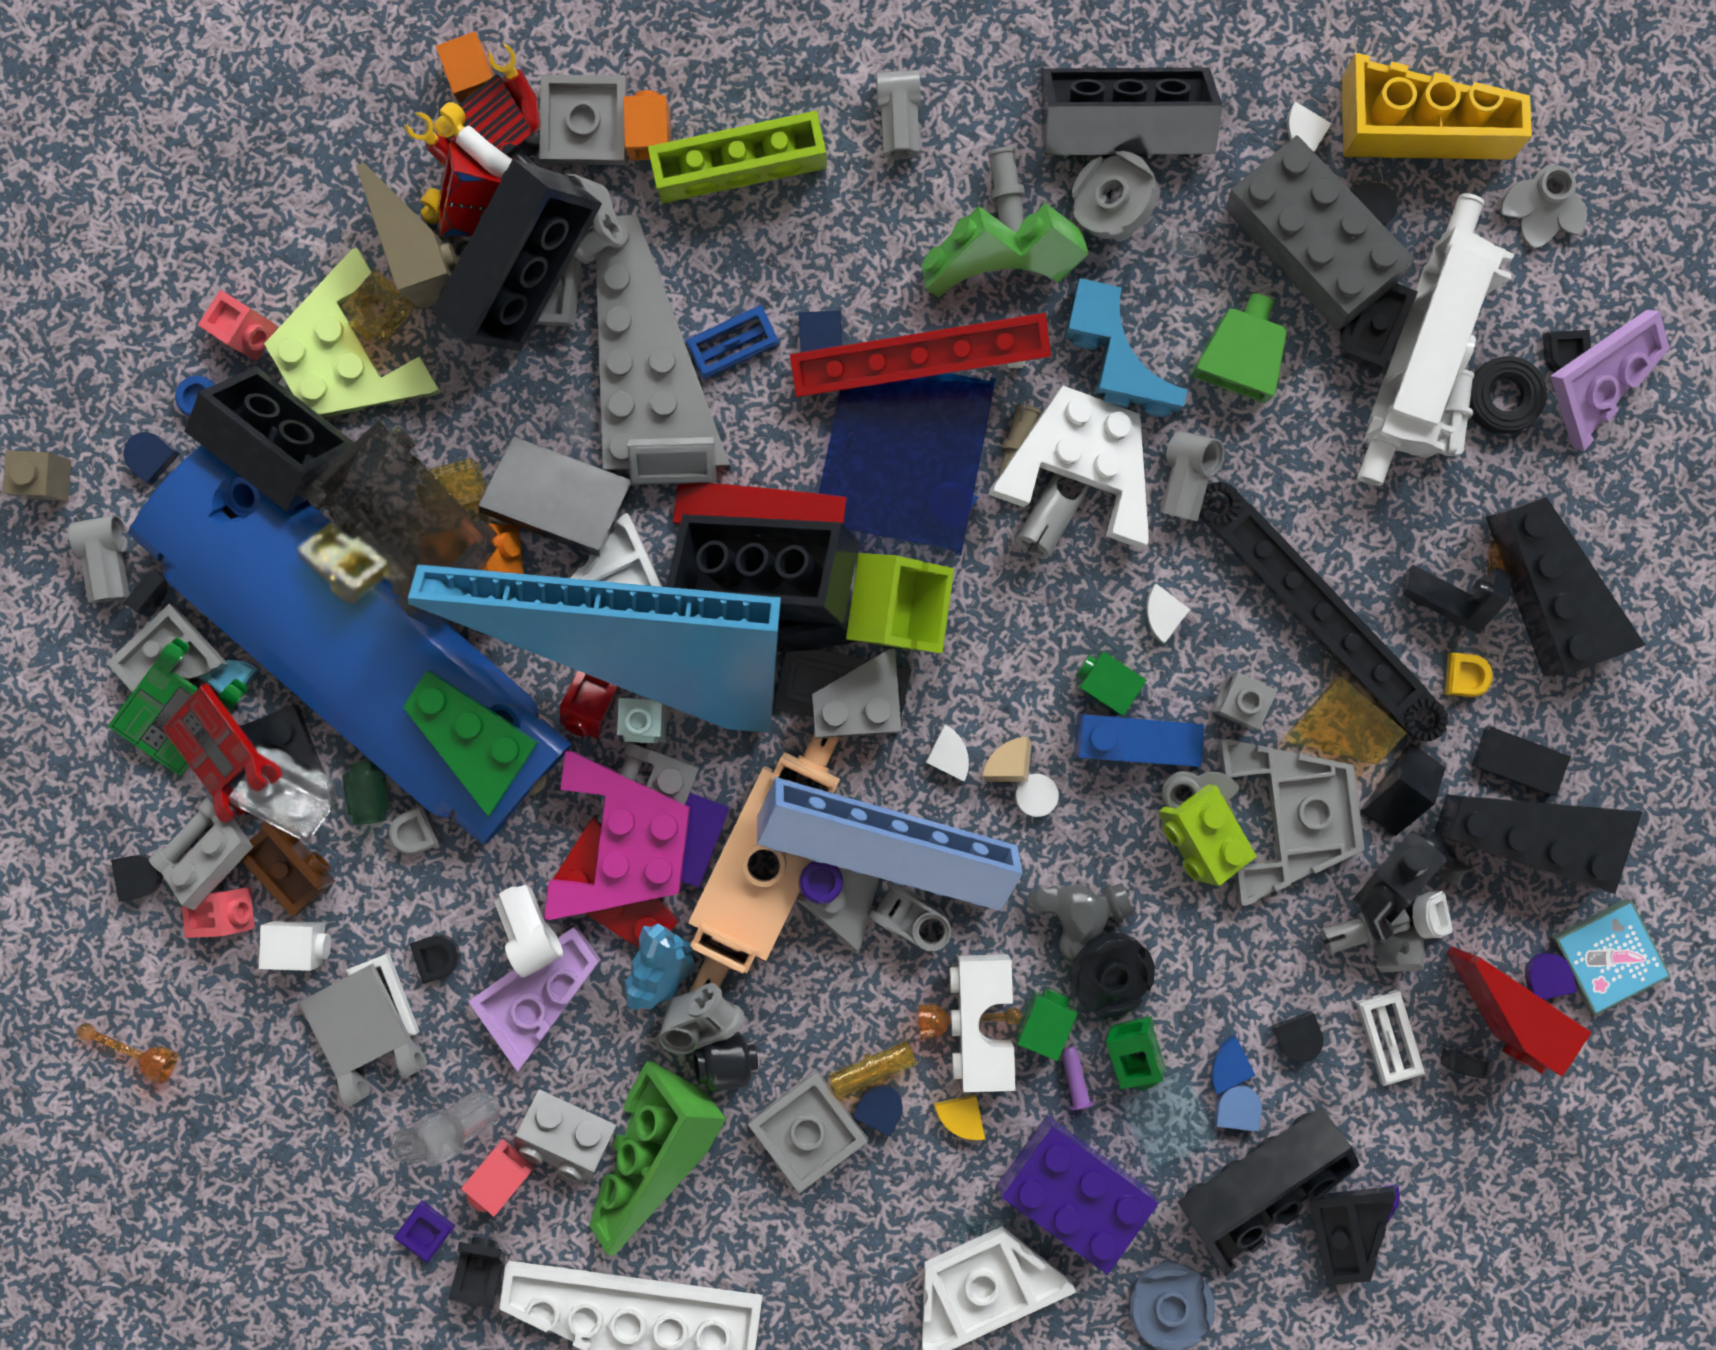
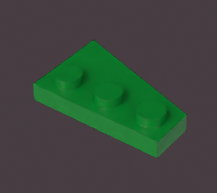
M432 670L425 672L403 706L488 817L493 815L540 744V742Z

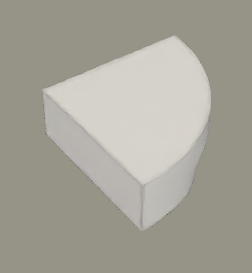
M1297 102L1291 107L1286 121L1289 140L1298 135L1313 152L1332 124Z
M1157 584L1153 585L1148 594L1146 612L1149 627L1156 639L1164 644L1190 609Z
M944 724L926 763L965 781L968 773L969 759L964 742L953 729Z

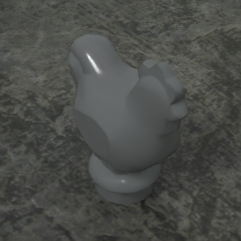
M1122 883L1114 886L1107 885L1101 896L1095 894L1084 885L1072 884L1062 888L1057 886L1046 888L1043 885H1039L1037 891L1032 890L1029 893V901L1027 903V906L1034 910L1035 915H1041L1043 912L1057 914L1063 928L1059 941V950L1062 957L1071 962L1075 961L1077 954L1091 940L1101 935L1108 919L1112 918L1117 923H1122L1123 919L1133 916L1132 906Z

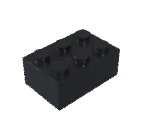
M257 366L200 391L184 430L205 449L218 457L238 475L246 479L287 512L338 483L357 445Z

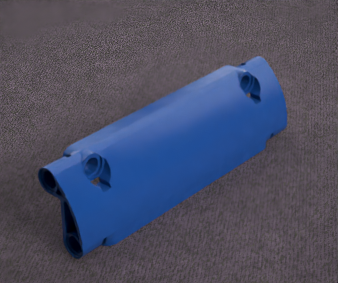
M202 445L185 458L160 484L129 528V536L156 560L162 561V565L165 567L164 577L173 588L429 812L439 817H449L456 812L457 815L454 821L483 846L501 830L535 784L550 772L565 756V751H569L572 747V744L544 719H538V707L528 693L441 617L410 605L408 602L410 590L308 501L301 503L288 512ZM228 506L238 517L228 518L223 512L224 507ZM427 670H432L540 742L492 816L488 817L403 708Z

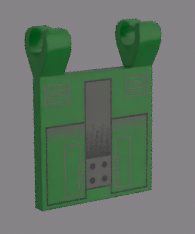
M177 637L165 646L155 663L108 724V727L181 777L189 767V764L162 728L198 688L173 671L190 649L188 643ZM234 679L221 692L218 698L229 713L247 692L248 687L240 680Z

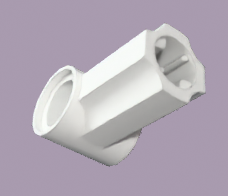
M523 885L510 887L499 893V898L494 903L509 940L505 945V951L517 974L525 978L563 957L561 943L553 929L545 923L532 888Z

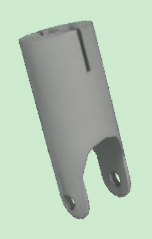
M1054 473L1016 536V543L1026 552L1031 544L1034 543L1028 553L1041 559L1049 558L1087 494L1090 485L1084 484L1076 499L1070 500L1064 498L1059 493L1057 481L1061 475Z

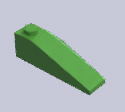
M646 1061L627 1095L623 1110L631 1113L625 1136L616 1134L612 1148L618 1151L614 1174H607L603 1177L589 1224L607 1255H615L707 1154L726 1121L725 1116L705 1090L653 1061Z

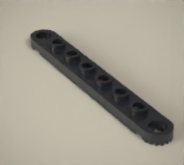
M1222 481L1207 485L1199 517L1409 737L1418 741H1432L1441 737L1443 732L1447 730L1446 727L1449 723L1447 718L1448 712L1445 711V707L1432 696L1422 682L1251 503L1249 504L1240 495L1236 488ZM1220 492L1228 498L1229 509L1225 515H1215L1208 509L1207 499L1211 493ZM1420 708H1428L1435 717L1433 727L1427 732L1418 730L1413 720L1415 719L1414 715L1417 714V710H1420Z

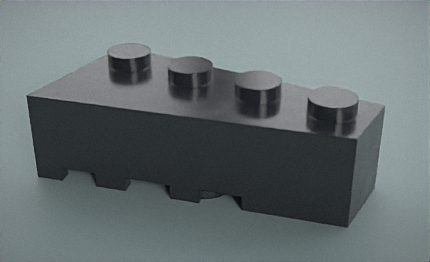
M1547 497L1524 502L1485 517L1504 570L1512 574L1511 589L1543 676L1568 675L1646 645Z
M1447 794L1434 832L1443 838L1595 890L1616 894L1642 812L1615 808Z

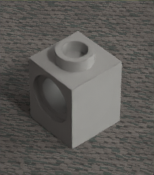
M1239 672L1227 673L1210 712L1247 729L1260 730L1278 690Z

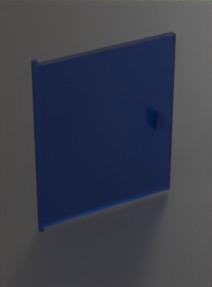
M948 373L841 390L818 494L847 497L843 525L848 530L956 551L955 555L961 556L996 378L990 377L988 381Z

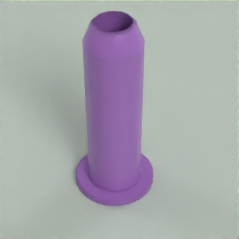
M1074 1046L1063 1048L1061 1056L1073 1105L1069 1107L1070 1110H1079L1095 1105L1094 1101L1089 1100L1078 1051Z

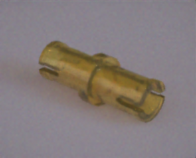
M905 1039L903 1042L874 1055H871L870 1052L862 1055L863 1060L833 1073L830 1072L828 1075L838 1099H842L843 1096L873 1083L877 1087L883 1084L882 1079L911 1066L914 1067L917 1065V1062L907 1039Z

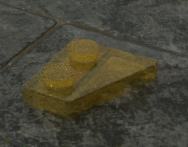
M1338 675L1283 737L1293 744H1302L1322 749L1325 752L1346 755L1378 765L1407 732Z

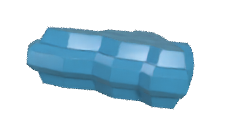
M655 924L652 927L644 926L639 936V951L631 962V974L625 980L626 1005L632 1010L640 1008L651 1010L659 1002L673 998L678 992L679 984L695 969L694 953L690 946L691 944L687 940L681 939L678 935H674L669 929L660 924Z

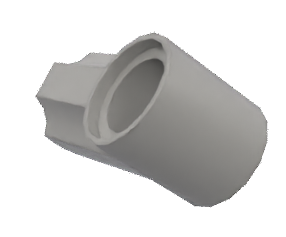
M919 70L876 72L878 112H881L883 156L892 159H909L919 156L920 127L918 124V110L921 109Z
M1178 432L1171 438L1167 447L1166 458L1169 467L1172 469L1161 513L1198 521L1209 477L1217 474L1224 461V446L1219 439L1187 432Z
M117 515L73 522L69 526V542L73 553L81 560L88 603L96 604L119 601L128 598L130 595L122 553L126 552L128 541L127 538L123 539L122 533H126L125 525Z

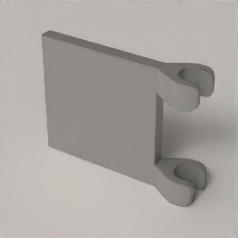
M374 964L368 965L299 1002L337 1078L340 1097L347 1106L356 1104L370 1094L369 1085L355 1069L394 1050L398 1070L404 1077L416 1073L427 1065L424 1053L411 1040Z

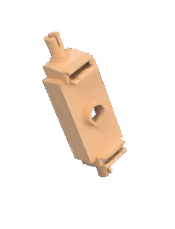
M814 732L803 756L799 754L798 757L784 752L775 770L767 766L762 768L688 922L698 928L690 946L705 957L703 965L689 992L705 985L707 979H710V983H714L720 988L729 969L747 973L755 956L765 961L767 960L800 892L799 876L802 870L813 861L808 858L786 852L773 851L767 847L757 845V815L775 777L780 778L785 767L829 787L827 792L834 793L840 778L828 773L829 768L826 766L840 737L828 738L825 745L821 746L823 738L815 739ZM766 849L772 851L778 857L780 869L775 877L761 880L751 873L749 859L758 850ZM704 934L711 936V939L737 952L742 951L749 954L746 961L702 941Z

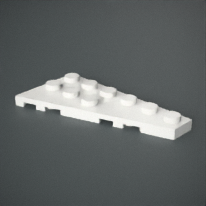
M508 1261L505 1266L499 1309L544 1332L550 1330L572 1341V1345L581 1350H755L763 1295Z

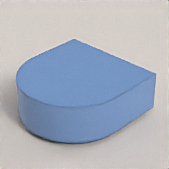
M1238 1084L1220 1093L1216 1100L1214 1124L1217 1127L1259 1132L1262 1104L1259 1096L1244 1084Z

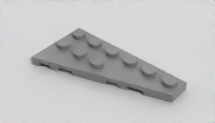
M616 216L623 230V242L616 247L609 245L596 254L603 470L629 471L628 439L714 437L716 467H731L638 216Z

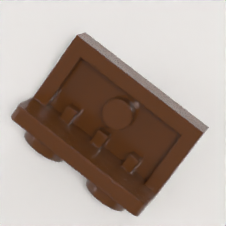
M280 818L267 819L260 825L262 830L249 840L253 848L241 861L291 917H294L329 888L335 880L328 873L331 871L328 862L317 852L313 851L310 853L300 842L303 836L296 826L286 819L283 821Z

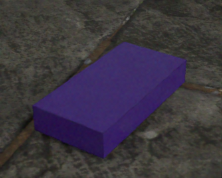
M690 792L686 801V805L691 808L682 882L700 888L730 807Z

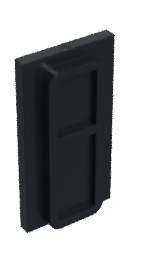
M821 649L785 652L782 669L778 674L779 683L773 709L814 717L812 694L870 660ZM896 666L901 718L903 707L906 705L905 698L912 669Z

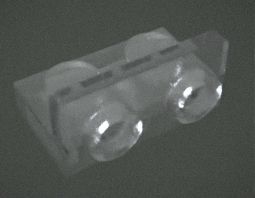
M258 745L256 748L258 753L277 764L282 771V776L276 783L271 784L268 778L261 774L267 780V786L261 791H254L249 786L245 774L229 796L231 804L308 844L337 802L333 781L317 769L307 771L295 764L288 754L279 749L273 748L269 751Z

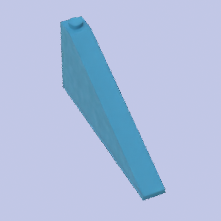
M417 565L408 595V602L412 606L720 727L731 730L770 733L781 598Z

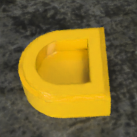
M1448 653L1444 695L1476 697L1489 689L1493 680V672L1490 664L1484 658L1473 654Z

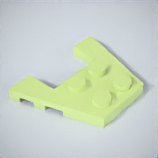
M357 247L350 250L264 343L293 395L323 418L361 411L366 407L387 403L392 405L405 402L407 399L436 396L441 393L420 356L381 377L341 308V305L379 284Z

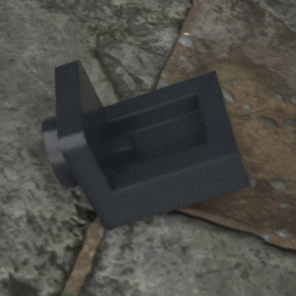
M472 1237L471 1244L459 1242L457 1252L460 1256L448 1299L450 1302L493 1309L506 1257L501 1249L496 1248L498 1242L480 1237Z

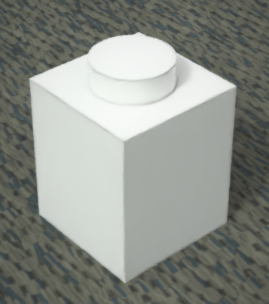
M272 921L261 925L259 969L311 971L322 966L324 959L329 957L331 949V938L328 933H325V922Z

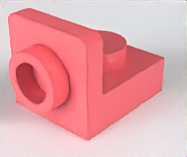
M219 290L198 323L199 327L254 361L260 359L266 349L264 343L278 329L275 323L222 290Z
M249 887L211 892L195 910L182 906L185 938L226 936L252 930L255 926L251 889Z

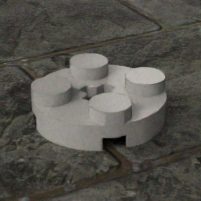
M1126 151L1115 152L1117 156H1110L1106 159L1100 156L1092 160L1083 168L1074 182L1072 197L1075 200V210H1073L1075 218L1087 232L1095 237L1113 239L1118 242L1129 239L1134 231L1139 229L1148 220L1160 197V188L1151 169L1142 158ZM1123 187L1121 198L1117 202L1109 204L1110 200L1106 196L1110 190L1117 192Z

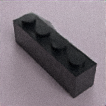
M1321 1107L1313 1113H1305L1298 1117L1292 1127L1280 1135L1264 1139L1254 1152L1243 1159L1229 1162L1223 1167L1220 1174L1208 1182L1194 1185L1186 1192L1185 1197L1177 1202L1224 1275L1227 1276L1237 1267L1233 1261L1235 1257L1246 1248L1251 1253H1255L1266 1243L1263 1236L1275 1224H1284L1285 1226L1290 1224L1299 1216L1298 1213L1303 1207L1302 1202L1309 1197L1313 1201H1318L1358 1168L1360 1164L1352 1146Z

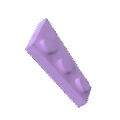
M1645 310L1551 375L1570 443L1574 449L1585 451L1594 441L1591 434L1602 421L1609 422L1619 410L1616 404L1630 387L1637 388L1670 349L1660 311Z
M577 925L558 938L563 949V957L525 978H522L513 969L468 1001L517 1072L522 1068L601 960Z

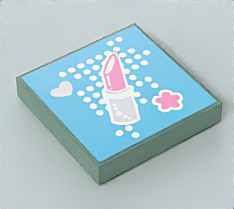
M1623 899L1550 937L1559 956L1568 962L1573 971L1576 988L1588 1012L1593 1015H1597L1671 977L1632 900Z

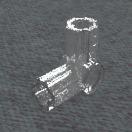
M485 1088L476 1090L451 1107L433 1112L419 1121L405 1125L393 1132L394 1138L389 1147L395 1161L401 1160L408 1165L427 1162L429 1168L435 1167L461 1153L465 1149V1143L500 1121L499 1113L501 1108L495 1096L489 1094Z

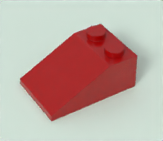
M1451 946L1447 951V955L1493 1036L1506 1044L1502 1052L1541 1075L1548 1069L1563 1077L1592 1032L1481 957Z

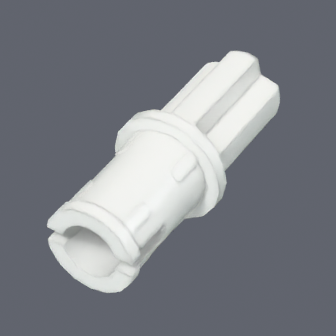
M1464 370L1455 378L1441 417V422L1457 428L1449 437L1439 441L1445 444L1444 451L1439 452L1445 456H1460L1464 451L1467 420L1473 415V410L1469 408L1474 373L1469 370Z

